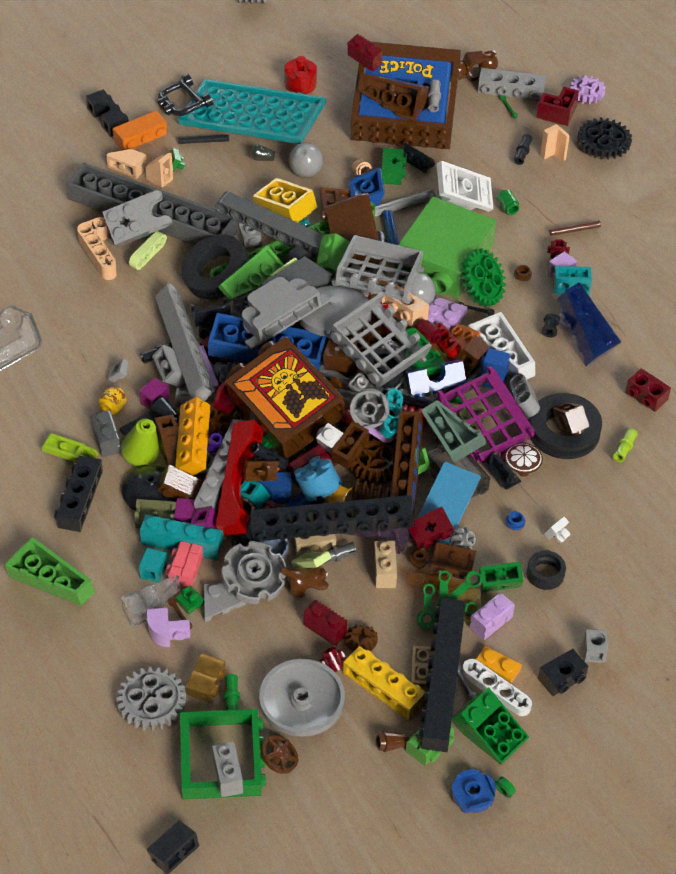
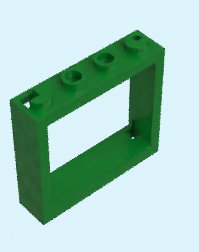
M258 709L180 712L182 799L262 796V786H266V776L261 774V768H265V762L260 755L264 738L259 736V730H263V718L258 717ZM252 724L254 779L243 780L242 794L221 797L218 781L191 782L190 727Z

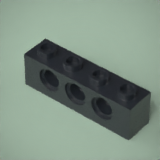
M79 455L77 462L73 463L71 478L68 477L66 481V491L61 494L60 507L56 508L54 514L58 528L81 532L103 473L102 459Z

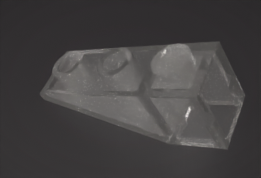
M179 576L167 578L162 582L148 585L143 589L129 592L121 597L122 609L131 627L147 621V609L163 608L167 604L168 599L180 590Z

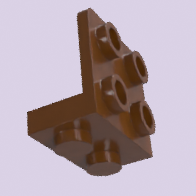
M437 542L433 562L429 564V568L433 569V573L439 574L441 571L446 570L449 573H453L452 577L465 579L467 573L473 570L477 551Z

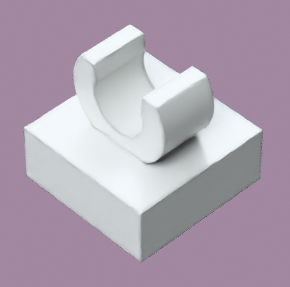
M563 517L550 527L544 535L548 540L555 536L557 541L562 543L571 535L564 528L569 521Z

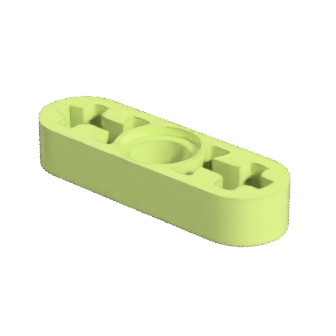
M156 231L132 254L129 266L140 270L165 245L167 236Z

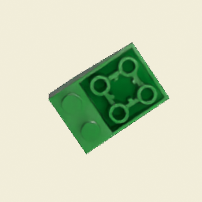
M489 687L478 692L452 716V721L462 734L500 765L529 738L527 733Z

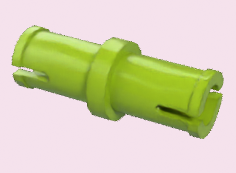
M629 428L626 430L624 437L619 440L618 448L613 454V458L617 462H623L628 452L632 450L633 442L638 436L636 430Z

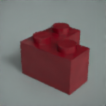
M563 87L559 96L543 93L538 102L536 118L568 126L578 104L579 90Z

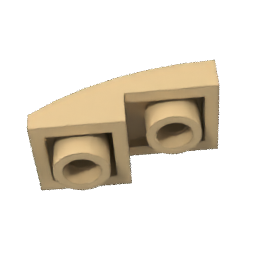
M413 646L411 683L426 685L427 673H432V669H428L429 656L434 654V652H430L431 647Z

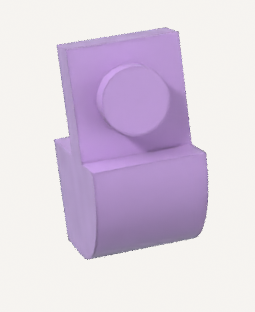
M168 608L147 609L149 636L156 644L170 647V640L191 638L189 620L168 621Z

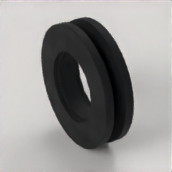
M224 234L214 235L200 241L187 253L182 263L181 275L194 295L202 299H217L225 296L218 286L246 264L250 258L243 245L235 237ZM219 256L231 257L228 266L219 275L212 278L201 277L203 268L212 259Z
M555 393L545 396L538 401L540 410L530 417L529 423L535 430V435L530 439L540 451L559 459H576L589 454L595 449L600 439L602 417L598 409L590 401L570 393ZM567 402L582 405L590 427L585 428L583 433L574 436L556 434L546 424L549 419L555 417L552 408Z

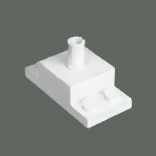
M444 161L437 163L439 186L437 198L468 210L475 208L488 212L493 210L491 178Z

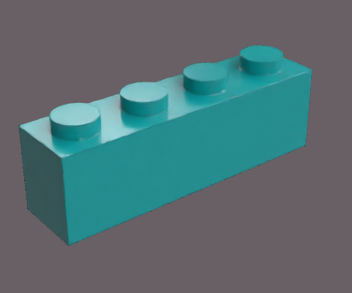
M145 515L140 528L142 545L173 551L174 548H178L179 542H188L191 545H201L203 547V557L219 560L224 545L223 530Z

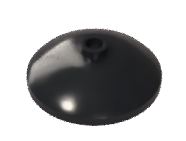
M149 465L132 471L122 484V496L125 503L136 511L137 499L177 502V500L166 497L157 491L162 473L166 468Z

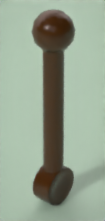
M169 598L168 604L174 607L182 620H187L177 606L176 598Z

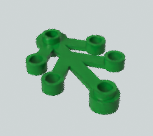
M446 570L441 571L438 575L440 580L439 603L436 606H441V598L456 600L470 587H478L482 583L481 574L477 571L468 572L466 580L447 596L448 582L451 579V575ZM442 573L448 574L449 577L447 580L444 581L441 579ZM476 575L478 578L477 582H470V577ZM426 584L423 587V593L425 594L424 608L418 613L416 619L417 624L426 630L433 628L434 622L438 623L439 618H435L436 606L432 609V595L435 593V587L432 584ZM427 586H431L433 588V592L431 594H427L425 592V588ZM466 603L465 612L468 614H474L478 610L476 603ZM468 605H475V610L473 612L468 611ZM425 615H429L431 617L429 623H425L423 621V617Z

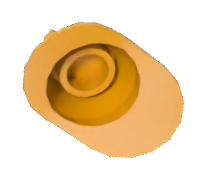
M340 485L333 494L324 498V503L346 501L353 488L348 489Z

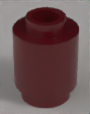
M424 319L416 323L415 328L431 345L440 341L442 331L433 323Z

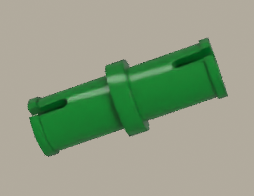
M228 674L225 676L226 692H224L226 710H239L238 700L240 699V692H238V676Z

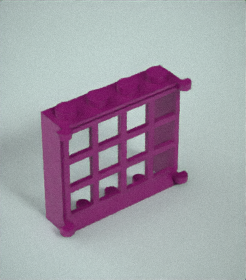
M492 366L487 368L488 373L443 394L441 390L436 392L438 395L436 401L441 402L452 412L455 413L466 407L472 416V419L466 422L469 425L475 422L481 430V434L490 444L491 449L483 453L477 449L466 456V459L473 466L488 460V455L491 452L500 454L509 447L523 443L535 435V430ZM489 382L492 390L482 394L478 387ZM474 389L478 396L467 401L463 394ZM496 393L502 404L492 409L485 398ZM459 396L463 404L452 408L448 401ZM481 400L487 411L477 416L470 405ZM505 408L512 419L501 424L495 412ZM490 415L497 426L486 431L480 419ZM515 423L522 434L510 438L504 427ZM500 430L507 441L496 446L489 435Z

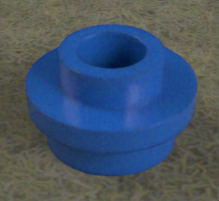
M511 512L506 517V525L512 530H520L525 526V518L520 512Z

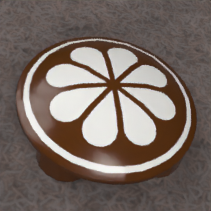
M518 443L506 450L504 462L511 470L518 472L522 477H526L529 473L535 472L541 467L543 456L535 446L527 443Z

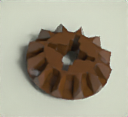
M365 623L363 625L355 624L354 627H349L347 633H345V643L352 651H355L359 646L371 651L378 643L377 632L373 630V627L366 626ZM363 633L364 638L359 643V636Z

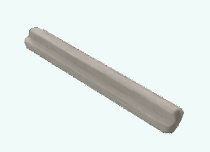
M431 189L377 205L375 216L383 215L385 210L393 212L427 202L430 197H436V193Z

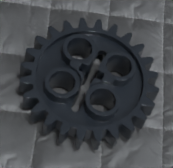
M600 117V121L594 118L593 122L588 120L587 124L583 123V127H580L577 136V143H580L579 147H583V152L588 151V155L594 154V158L600 156V159L606 157L607 160L611 156L616 159V155L622 157V153L626 154L627 150H630L632 143V134H630V130H626V125L621 126V122L615 123V119L609 121V118H607L605 121L602 117Z

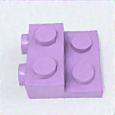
M435 296L433 302L429 304L428 320L433 324L442 323L451 332L458 323L461 324L468 307Z

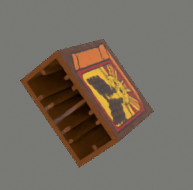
M286 336L277 343L269 341L264 344L258 351L257 358L247 365L240 363L234 366L229 371L227 380H225L230 400L248 420H255L263 428V436L282 457L288 460L314 441L321 427H325L327 423L334 426L347 416L343 396Z

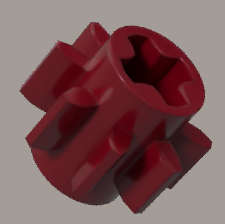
M556 239L551 241L547 253H550V258L553 259L564 251L569 254L570 247H566L567 242L564 240Z
M331 647L321 653L323 658L319 660L320 663L325 664L334 672L343 668V661L346 660V657L341 649L337 650L336 647Z

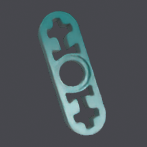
M395 388L389 389L385 394L389 401V410L395 414V417L388 413L387 419L380 425V432L386 438H393L397 434L399 412H402L403 395Z

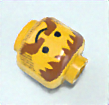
M108 387L100 396L98 403L102 412L110 411L111 415H116L122 410L127 399L122 389Z

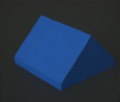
M380 167L349 180L351 197L361 193H368L370 202L374 203L375 206L380 204L385 194Z

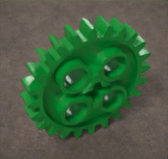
M475 249L467 253V256L463 258L465 262L461 263L464 268L460 269L463 273V276L460 278L465 281L462 286L467 287L465 293L469 292V298L474 297L473 302H478L479 306L496 305L503 298L502 293L506 292L503 287L507 286L503 282L506 277L502 275L505 271L500 269L502 264L497 263L498 257L493 258V252L489 253L488 249Z

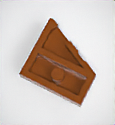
M321 187L322 211L325 206L350 198L351 191Z

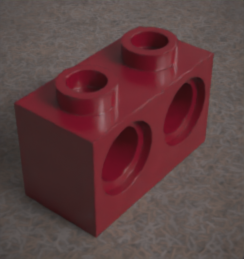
M641 368L628 379L625 392L655 412L668 401L671 387Z

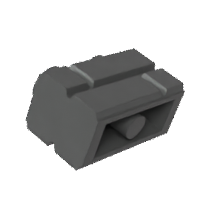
M103 411L91 415L93 430L102 457L119 454L121 452L120 441L111 412Z

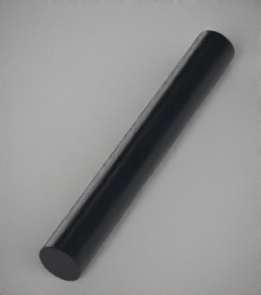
M229 135L178 137L179 144L229 141Z

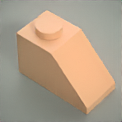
M133 149L111 152L106 155L107 167L134 179H137L147 166L146 154Z
M171 153L156 158L146 166L147 180L160 188H163L173 180Z

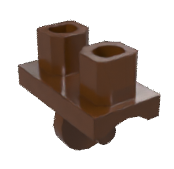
M249 460L243 462V480L277 481L279 461Z

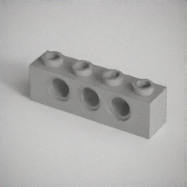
M481 68L478 93L540 100L544 93L546 75Z

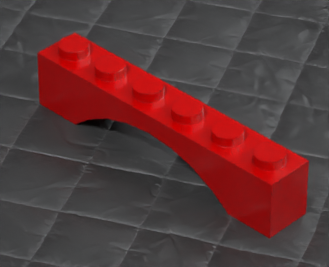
M255 420L235 422L231 432V443L228 449L221 499L219 500V510L215 520L216 527L219 530H223L225 536L246 534L249 515L242 504L240 490L243 477L242 464L245 461H249L254 455L251 453L253 444L256 442L261 444L263 428Z

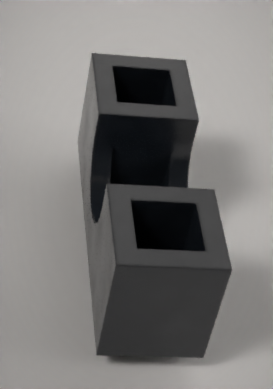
M104 89L86 95L87 109L94 118L102 117V128L110 137L113 136V128L129 122L128 116L121 111L119 105L115 104L111 95L107 94Z

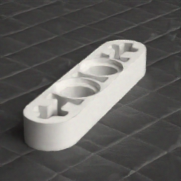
M468 659L464 662L462 674L468 681L481 690L489 687L501 703L516 715L526 716L530 713L532 701L526 694L479 661ZM491 678L494 683L486 685L483 679ZM501 690H508L511 695L503 697L499 692ZM523 703L526 704V706H522V707H519V706H518V704H520V705H522Z

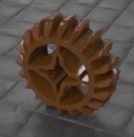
M374 438L368 441L351 465V474H354L355 479L360 478L361 483L366 480L368 485L372 482L376 486L380 482L385 485L386 480L391 482L394 472L395 446L384 443L381 440L375 441Z

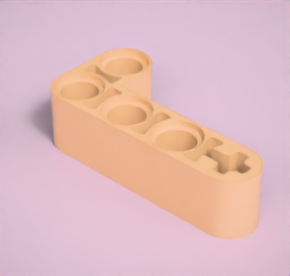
M98 217L81 223L77 227L79 244L101 277L105 280L114 279L117 276L116 260L103 242L110 237V231L105 218Z

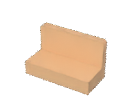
M557 124L543 131L540 156L546 159L555 154L562 161L566 160L569 134Z

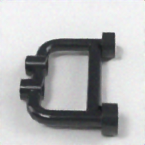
M188 73L181 76L182 80L161 90L157 100L160 108H164L168 116L171 114L184 116L203 106L208 108L214 105L208 93L200 97L190 87L194 84ZM182 88L196 103L178 110L166 95Z

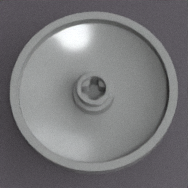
M349 287L317 288L320 295L325 293L331 301L302 318L299 322L311 333L327 337L326 332L328 330L331 331L333 324L369 300L361 292ZM372 311L362 316L368 323L371 320ZM359 319L350 324L356 332L365 328ZM346 328L341 330L345 336L352 335Z
M294 659L283 662L274 667L265 676L260 687L259 704L264 718L275 729L288 735L304 737L322 733L336 723L344 708L345 692L340 678L331 668L318 661Z

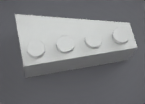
M502 312L468 325L469 328L481 332L478 337L484 340L491 349L510 353L509 375L513 377L521 373L526 379L535 376V361Z

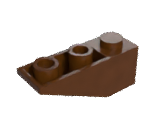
M174 415L154 418L158 443L167 466L170 464L175 467L179 427Z

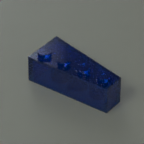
M579 282L560 295L558 302L566 320L571 325V333L576 337L579 352H582L585 359V366L609 353L621 343V340Z

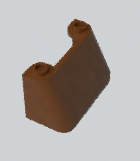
M361 193L325 206L323 211H321V219L328 224L330 234L336 233L350 242L354 235L379 241L368 193ZM354 254L352 259L364 261L366 256ZM370 258L369 263L379 265V259ZM349 263L347 268L351 267L354 263ZM367 266L365 268V270L373 269Z

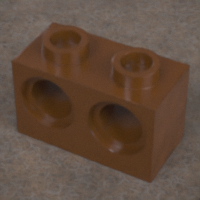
M475 336L462 349L457 359L463 362L466 379L479 367L483 354L486 355L490 348L478 336Z

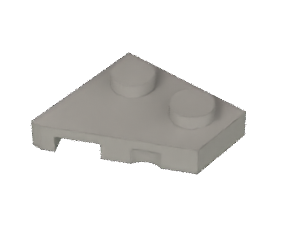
M204 584L205 622L210 621L211 617L219 613L224 615L234 608L246 605L245 602L236 599V592H228L223 584Z

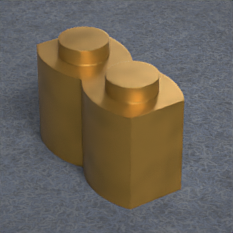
M201 653L194 671L188 680L186 695L207 702H211L213 697H217L220 690V685L218 684L221 680L225 679L228 668L225 667V660Z

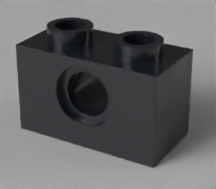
M571 649L539 668L538 680L552 696L558 693L563 694L572 685L580 684L586 679L589 666L574 649Z

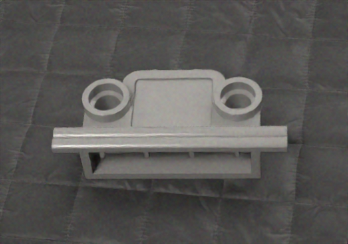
M277 277L248 295L249 307L245 308L242 312L243 326L247 333L254 336L245 341V344L251 350L327 304L331 299L325 293L320 295V292L315 287L310 286L303 279L298 278L288 282L283 277Z

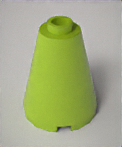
M149 419L139 420L122 440V456L129 464L134 466L151 465L157 459L159 443L156 426L153 421Z

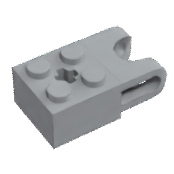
M161 191L150 192L102 212L116 246H124L172 225L171 217L166 215L155 217L153 215L152 209L154 205L163 199ZM126 220H129V221H130V222L128 223V226H125V225H124V222H125Z

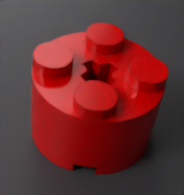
M298 56L296 59L284 65L285 88L289 92H303V94H309L314 91L317 84V65L304 56Z

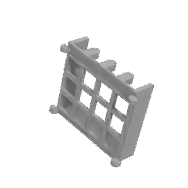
M354 235L337 268L336 280H333L332 284L333 286L341 285L374 294L382 292L384 296L403 300L404 303L409 304L411 298L408 295L418 272L422 273L425 267L421 266L424 251ZM354 254L366 256L364 261L352 259ZM370 258L383 260L381 265L369 263ZM386 262L399 264L398 269L385 267ZM349 263L362 265L360 270L347 268ZM403 265L413 267L411 272L402 271ZM366 266L379 269L377 274L364 272ZM384 270L395 273L393 278L381 276V273ZM345 272L354 273L351 278L343 277ZM399 274L409 276L407 282L398 280ZM361 276L371 277L368 283L360 281ZM378 280L388 282L386 287L376 284ZM395 283L404 285V291L394 289Z
M382 292L333 324L331 331L328 330L326 332V336L343 349L344 353L356 363V366L368 376L369 380L376 385V389L381 392L384 391L382 385L419 360L421 363H424L427 360L425 356L432 346L428 343L421 348L417 344L420 339L419 334L414 333L410 336L405 331L408 325L407 321L403 319L397 322L393 318L395 309L392 306L385 310L380 304L384 297ZM370 311L379 319L373 325H370L362 317ZM358 319L367 328L360 334H357L350 326V324ZM382 323L392 332L384 338L375 331V328ZM346 328L354 338L349 340L341 330ZM369 332L378 340L371 347L362 339ZM394 336L403 344L396 351L386 342ZM357 340L366 349L362 353L353 344ZM380 345H383L391 353L383 360L373 351ZM407 348L412 355L403 360L398 354ZM369 353L378 362L374 366L365 357ZM394 357L399 364L390 369L385 363ZM382 366L386 373L382 375L377 368Z

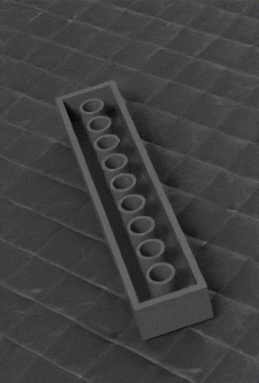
M83 163L66 183L69 200L102 212L150 192L161 191L163 199L154 205L152 209L153 215L155 217L169 216L173 223L171 226L159 230V232L194 245L214 235L224 234L234 237L237 233V221L219 213L216 209Z

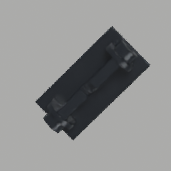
M405 143L403 156L407 157V163L424 173H427L429 167H434L435 162L433 158Z
M491 452L488 455L489 460L483 463V465L505 490L521 482L516 472L509 468L499 457L498 453Z

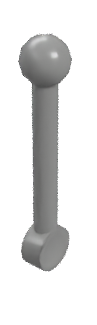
M458 665L457 674L468 692V699L470 700L476 694L471 691L461 673V666Z

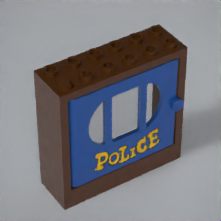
M372 42V44L382 49V64L372 72L359 63L351 114L350 140L387 143L391 145H405L407 143L411 146L450 150L461 50ZM364 68H366L365 74L417 82L419 85L426 84L429 87L432 80H439L441 82L439 110L431 112L427 108L420 113L417 121L398 117L394 112L381 107L375 100L362 93L358 115L361 92L357 88L360 73H364ZM450 76H452L447 123L445 124Z

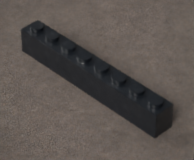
M441 598V606H436L435 618H439L438 623L434 622L433 635L437 636L431 642L430 652H434V656H429L428 669H432V673H427L426 686L430 688L429 691L424 693L423 704H427V709H422L421 722H425V725L420 727L418 740H423L422 749L448 753L466 601Z

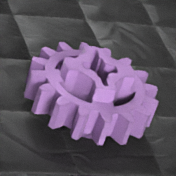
M586 75L584 78L579 76L578 80L573 79V82L570 84L571 89L579 90L578 101L581 100L582 104L588 102L589 105L591 102L596 104L597 100L602 101V97L605 95L603 82H599V78L593 79V76L587 78Z

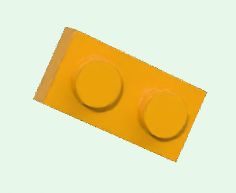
M487 646L483 648L476 658L477 661L510 684H512L522 667V664Z

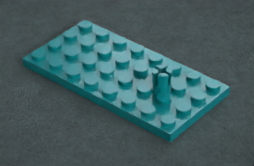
M205 79L196 93L200 97L208 93L214 105L208 108L203 106L187 115L180 116L178 122L179 125L301 144L325 106L326 98ZM191 99L187 107L196 102L193 99Z

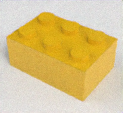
M275 178L253 195L255 204L297 223L317 208L313 190L279 178Z

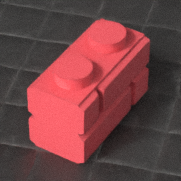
M181 541L178 548H174L172 551L171 559L173 561L172 564L167 565L166 576H168L170 585L183 588L193 587L203 559V547Z

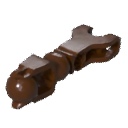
M495 50L467 52L464 55L463 61L460 60L458 80L466 76L470 81H475L480 78L481 68L496 69L498 67V58L495 56L497 52Z

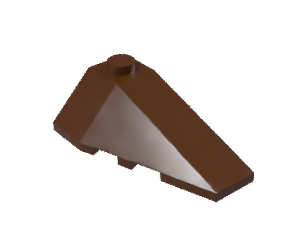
M360 73L357 90L372 100L377 101L386 109L391 110L398 117L417 121L426 104L429 87Z

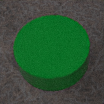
M500 776L495 781L497 790L503 796L511 798L516 793L513 784L505 777Z

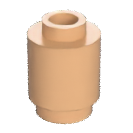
M357 159L352 164V172L356 176L373 170L372 166L363 159Z

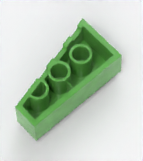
M33 537L4 564L10 578L79 606H82L95 593L91 579Z

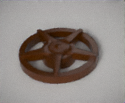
M270 736L261 745L263 761L271 770L277 773H290L295 769L299 761L295 747L289 742V739L287 740L281 736ZM274 741L283 743V746L277 745ZM268 742L272 750L270 754L266 755V744ZM287 747L291 751L292 755H290L286 750ZM269 758H272L275 763L280 764V768L275 766ZM286 760L293 762L292 766L288 769H285Z

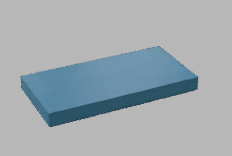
M444 461L417 518L443 506L455 532L481 477ZM451 537L446 540L440 539L436 543L450 544Z

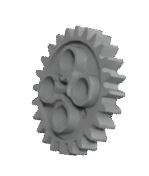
M149 667L148 672L141 668V674L139 675L136 672H132L133 678L126 677V683H121V689L117 691L118 711L121 712L122 718H127V724L134 722L135 728L142 725L143 731L147 729V726H150L152 731L155 730V726H159L162 730L164 723L171 726V719L177 721V714L180 715V712H183V708L186 707L185 686L181 685V679L176 680L175 673L169 676L168 669L161 673L160 667L157 668L156 672L152 670V667Z

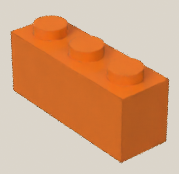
M157 110L113 128L114 142L122 151L136 148L167 135V121Z

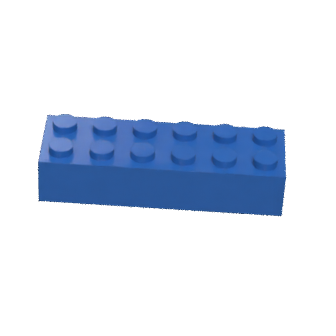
M220 313L216 314L208 341L209 356L250 363L257 358L258 351L264 344L269 341L277 343L286 336L320 372L327 337L316 335L308 330L288 327L251 350L245 344V341L254 335L244 330L243 318Z

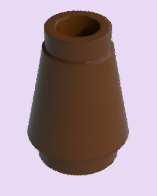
M391 731L377 733V749L387 752L406 746L409 740L408 733Z

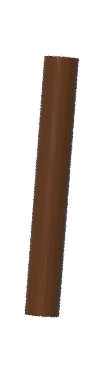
M598 220L553 228L549 232L553 236L601 227V222Z

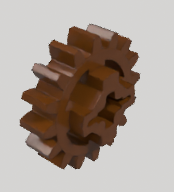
M212 399L211 403L206 400L205 402L210 404L209 431L215 430L216 433L222 431L226 434L232 419L240 420L239 410H233L231 414H227L213 408L215 399Z

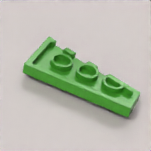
M267 245L218 286V288L231 301L254 291V289L260 288L261 283L284 266V264Z

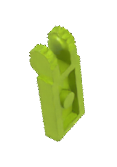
M50 433L42 446L43 452L73 462H77L79 455L97 458L99 454L97 450L85 446L83 443Z

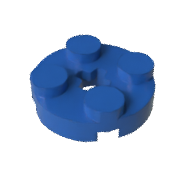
M469 769L457 775L452 785L451 794L455 804L460 807L462 812L476 813L484 811L493 805L496 786L489 775L479 773V770ZM473 787L474 790L479 791L477 792V794H471L469 793L470 788Z

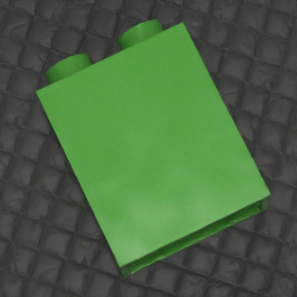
M432 197L401 240L399 246L424 251L421 266L425 267L422 273L431 277L435 284L436 293L440 295L447 294L458 299L466 287L462 286L465 281L460 278L463 276V273L460 271V269L464 268L461 265L462 262H465L463 258L467 256V253L475 249L491 250L494 245L496 220ZM394 263V269H398L399 264ZM403 265L402 271L411 272L413 267ZM399 274V277L402 280L406 277L405 275Z

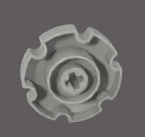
M250 541L247 547L238 544L226 554L223 562L226 566L222 567L221 579L228 592H236V599L249 604H259L261 598L270 601L282 591L285 583L282 579H285L286 576L280 572V569H287L286 563L280 553L274 554L271 552L272 547L270 545Z

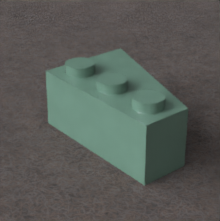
M438 400L421 410L426 422L453 464L487 444L480 432L478 433L467 422L461 420Z

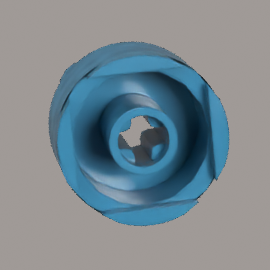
M318 456L310 459L309 464L298 468L294 472L295 478L308 501H315L318 496H322V498L328 497L340 487L339 482L341 480L329 459H320Z

